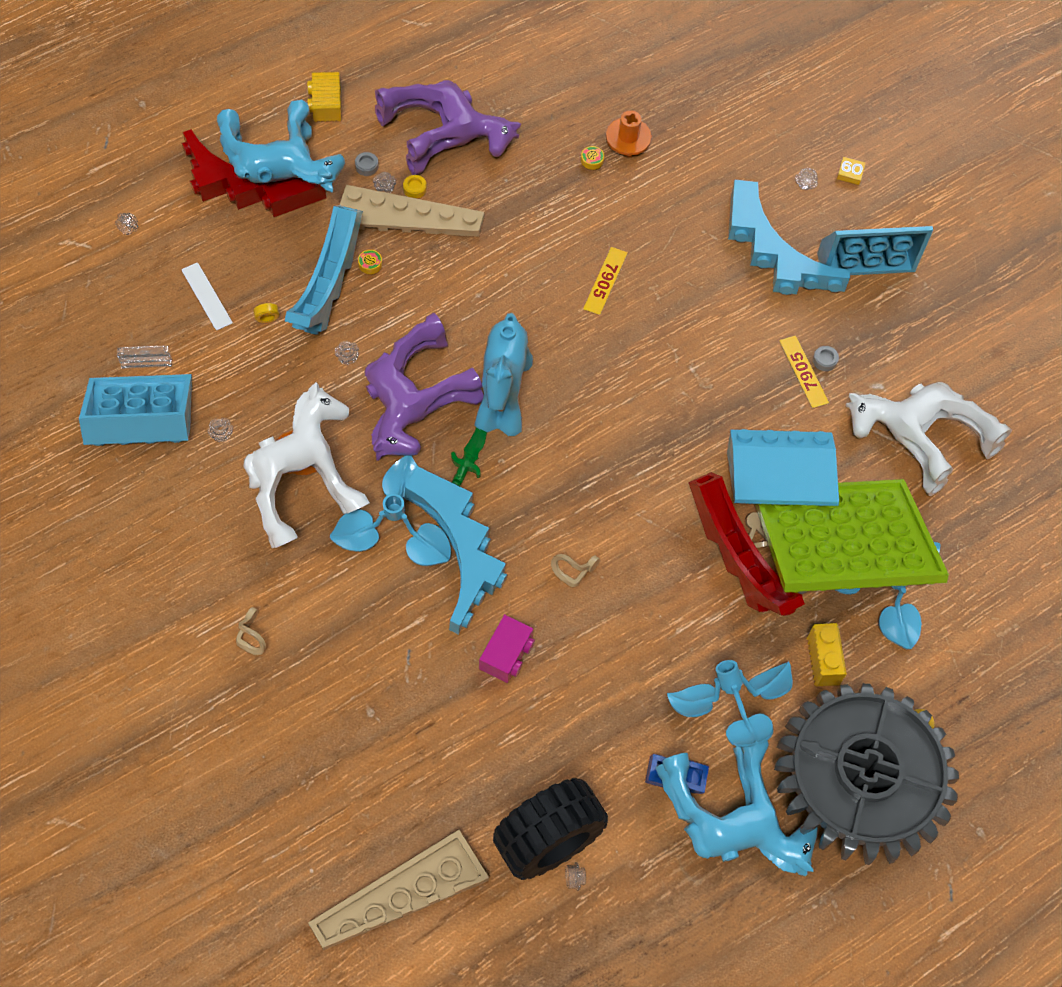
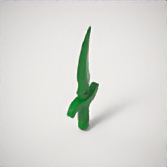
M476 427L471 439L464 447L462 459L458 458L455 452H451V460L458 467L451 483L460 487L467 472L475 473L477 478L481 477L480 469L474 462L479 459L478 454L484 447L487 432Z

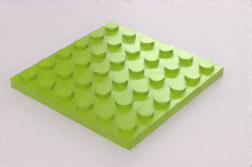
M904 479L838 483V506L755 504L784 592L879 588L885 586L947 583L948 571Z

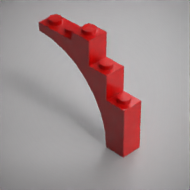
M192 129L183 132L185 142L181 143L185 155L192 158L190 163L193 180H190V185L194 194L199 193L203 202L227 194L229 201H234L239 210L262 201L265 210L270 209L273 217H277L326 199V191L320 184L309 183L301 178L270 183H253L247 178H239L234 172L233 165L212 154L198 140Z
M710 472L688 482L706 537L718 544L727 572L739 578L747 605L758 612L771 610L781 616L793 614L797 608L805 605L800 593L784 592L779 576L757 550L734 508L723 477Z

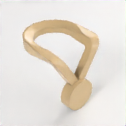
M758 513L748 514L745 523L751 529L749 532L751 540L756 530L766 540L754 543L756 548L769 546L764 530L761 528L762 524Z
M558 554L551 560V567L560 580L571 587H576L588 571L591 573L595 570L600 562V558L594 555L588 563L579 565L569 556ZM558 560H564L575 569L582 571L577 579L574 580L564 574L558 566Z
M251 607L244 620L239 622L238 627L240 631L236 638V644L250 654L261 655L266 649V643L260 634L248 628L259 612L258 609ZM244 633L253 636L259 642L260 648H255L241 638Z

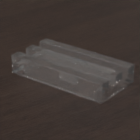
M169 346L117 348V357L119 358V363H121V368L172 367V356Z

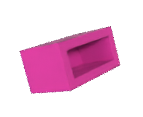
M504 614L479 659V670L506 683L509 682L512 676L517 677L523 665V662L520 661L524 653H530L535 643V639L532 638L533 628Z

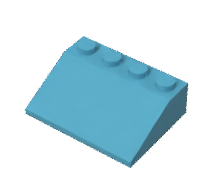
M933 226L835 231L821 240L817 252L819 263L830 267L850 270V275L915 272L933 232Z
M192 375L89 378L79 416L83 444L100 446L116 443L126 445L140 442L151 444L164 441L175 443L188 441L191 426Z
M730 430L727 458L734 503L839 505L836 447L832 432Z

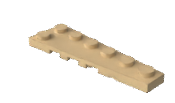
M346 185L340 202L341 206L363 211L359 228L361 230H365V227L378 228L379 231H388V228L402 229V232L410 233L411 230H423L427 234L442 233L446 235L479 237L484 220V212L350 185Z
M457 830L311 920L308 924L323 950H326L483 884L489 880V876L460 830Z

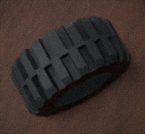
M578 778L567 779L536 793L535 796L521 803L522 805L518 808L513 809L507 817L501 820L500 825L496 826L493 833V843L514 877L521 880L532 879L537 875H543L547 871L557 868L560 864L567 862L574 855L583 851L586 846L596 840L595 838L603 833V829L607 827L608 815L586 781Z

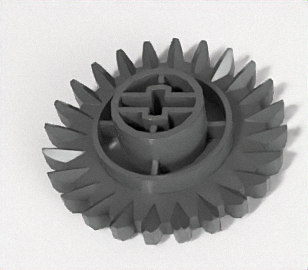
M865 683L862 684L858 693H854L848 684L840 685L837 690V698L827 690L819 692L816 699L821 707L809 701L804 702L800 706L799 712L808 720L792 717L785 726L786 729L798 736H783L777 744L778 749L792 753V755L779 758L774 765V770L792 772V776L787 777L780 783L777 792L791 793L797 791L798 794L786 809L787 815L807 810L809 816L804 821L800 832L804 835L821 825L824 828V832L820 839L819 848L822 850L830 846L837 837L843 839L841 859L845 861L852 855L858 845H863L865 865H870L875 860L879 852V846H883L889 864L894 863L898 859L901 850L900 842H903L911 857L916 855L921 848L918 832L931 844L938 836L937 827L932 819L945 827L951 819V814L942 803L953 806L958 799L956 791L947 786V784H955L959 780V771L947 766V763L955 757L954 749L942 747L940 743L946 735L943 728L938 727L932 729L928 724L932 715L927 710L920 713L914 711V700L907 696L901 702L895 700L893 689L885 687L880 695L874 694L871 684Z

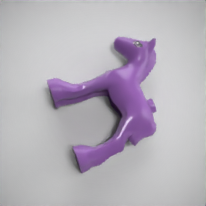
M444 80L437 84H414L406 87L380 88L375 90L377 101L375 113L381 126L389 123L398 112L412 107H422L441 116L442 127L424 132L420 136L407 141L408 154L406 155V161L412 175L423 173L430 157L442 150L464 146L477 137H488L489 152L494 157L501 156L513 138H519L516 130L520 128L521 123L510 122L505 118L484 115L475 111L471 106L472 99L469 91H462L456 83L450 80Z
M435 313L427 316L424 322L415 325L407 335L396 341L390 355L384 352L378 360L368 364L365 368V376L370 383L366 386L368 393L372 399L379 397L386 407L385 413L382 414L371 434L373 450L376 452V461L385 455L411 456L417 455L420 452L421 446L419 441L403 432L406 426L420 422L427 415L448 403L461 401L477 405L483 400L482 382L473 367L423 390H418L414 383L403 375L407 362L417 352L423 349L448 347L445 329Z

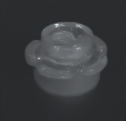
M810 168L802 169L799 175L795 177V182L803 190L814 189L818 184L817 173Z
M382 172L374 177V187L377 191L391 193L394 190V185H396V178L388 172Z
M120 213L115 224L122 233L130 235L133 231H137L138 220L133 214Z
M342 341L335 348V356L343 364H352L359 356V347L354 342Z
M227 418L213 419L209 423V436L218 442L228 440L233 432V426L230 425L231 422Z
M575 862L574 865H566L565 881L567 889L580 891L581 885L586 884L585 868H580L578 862Z

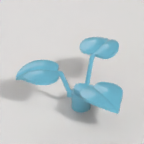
M412 456L402 457L386 472L382 481V488L386 495L383 500V511L379 512V517L374 523L372 516L368 512L357 509L344 514L330 534L331 540L341 548L362 552L371 549L378 542L379 534L375 528L380 525L384 517L391 521L402 519L411 535H413L406 544V551L410 560L421 566H432L448 562L451 556L449 540L441 528L434 524L425 523L416 532L405 514L403 498L406 499L405 486L418 466Z
M934 542L938 552H940L941 544ZM891 586L899 590V593L895 600V607H886L881 612L879 628L882 634L891 642L904 649H912L921 633V616L912 604L900 606V601L906 592L907 586ZM860 588L835 590L839 593L850 595L857 593Z
M725 660L716 666L718 678L714 679L715 688L709 684H700L679 692L667 693L673 709L686 717H698L709 713L713 709L712 702L719 700L720 688L727 694H734L743 720L733 722L727 728L726 736L732 745L751 747L756 744H762L771 738L773 724L771 719L764 714L759 713L749 718L747 717L739 695L741 686L744 684L754 697L759 695L764 699L781 697L787 694L793 685L791 665L788 661L755 676L748 682L743 676L742 670H739L737 662Z

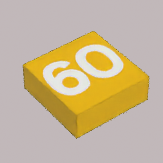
M843 157L837 179L860 185L866 163Z

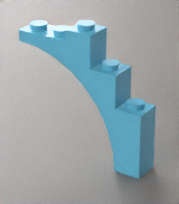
M734 180L731 192L728 240L752 242L750 266L774 268L773 292L797 295L799 287L845 292L850 279V270L830 267L796 251L778 235L765 216L759 199L758 182Z
M341 205L333 206L329 228L314 273L299 301L286 311L285 322L292 323L293 328L304 330L311 334H318L327 329L332 302L340 297L345 270L352 266L363 211Z
M417 466L405 486V498L422 508L439 524L455 551L460 570V593L458 603L450 619L449 630L459 635L463 627L468 628L474 616L471 611L475 605L480 606L486 592L493 595L496 587L502 588L507 578V574L504 573L506 563L485 553L491 541L488 538L489 528L469 518L475 506L472 503L473 493Z

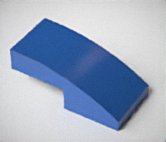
M656 754L650 756L645 783L663 787L662 780L659 778L655 768L663 764L662 760L667 757ZM689 760L690 765L686 781L690 793L704 794L709 766Z

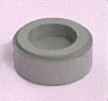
M364 152L356 157L355 169L360 175L371 176L378 171V158L373 153Z
M830 346L819 347L813 356L815 367L821 371L833 370L839 360L837 351Z

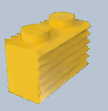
M312 72V81H307L308 95H312V99H308L310 113H313V120L315 122H326L327 120L329 122L341 121L340 73Z
M837 623L815 624L807 637V640H809L807 643L810 650L809 654L811 655L810 660H812L811 665L813 666L811 669L814 675L813 680H815L814 685L816 687L841 685L847 673L839 625Z

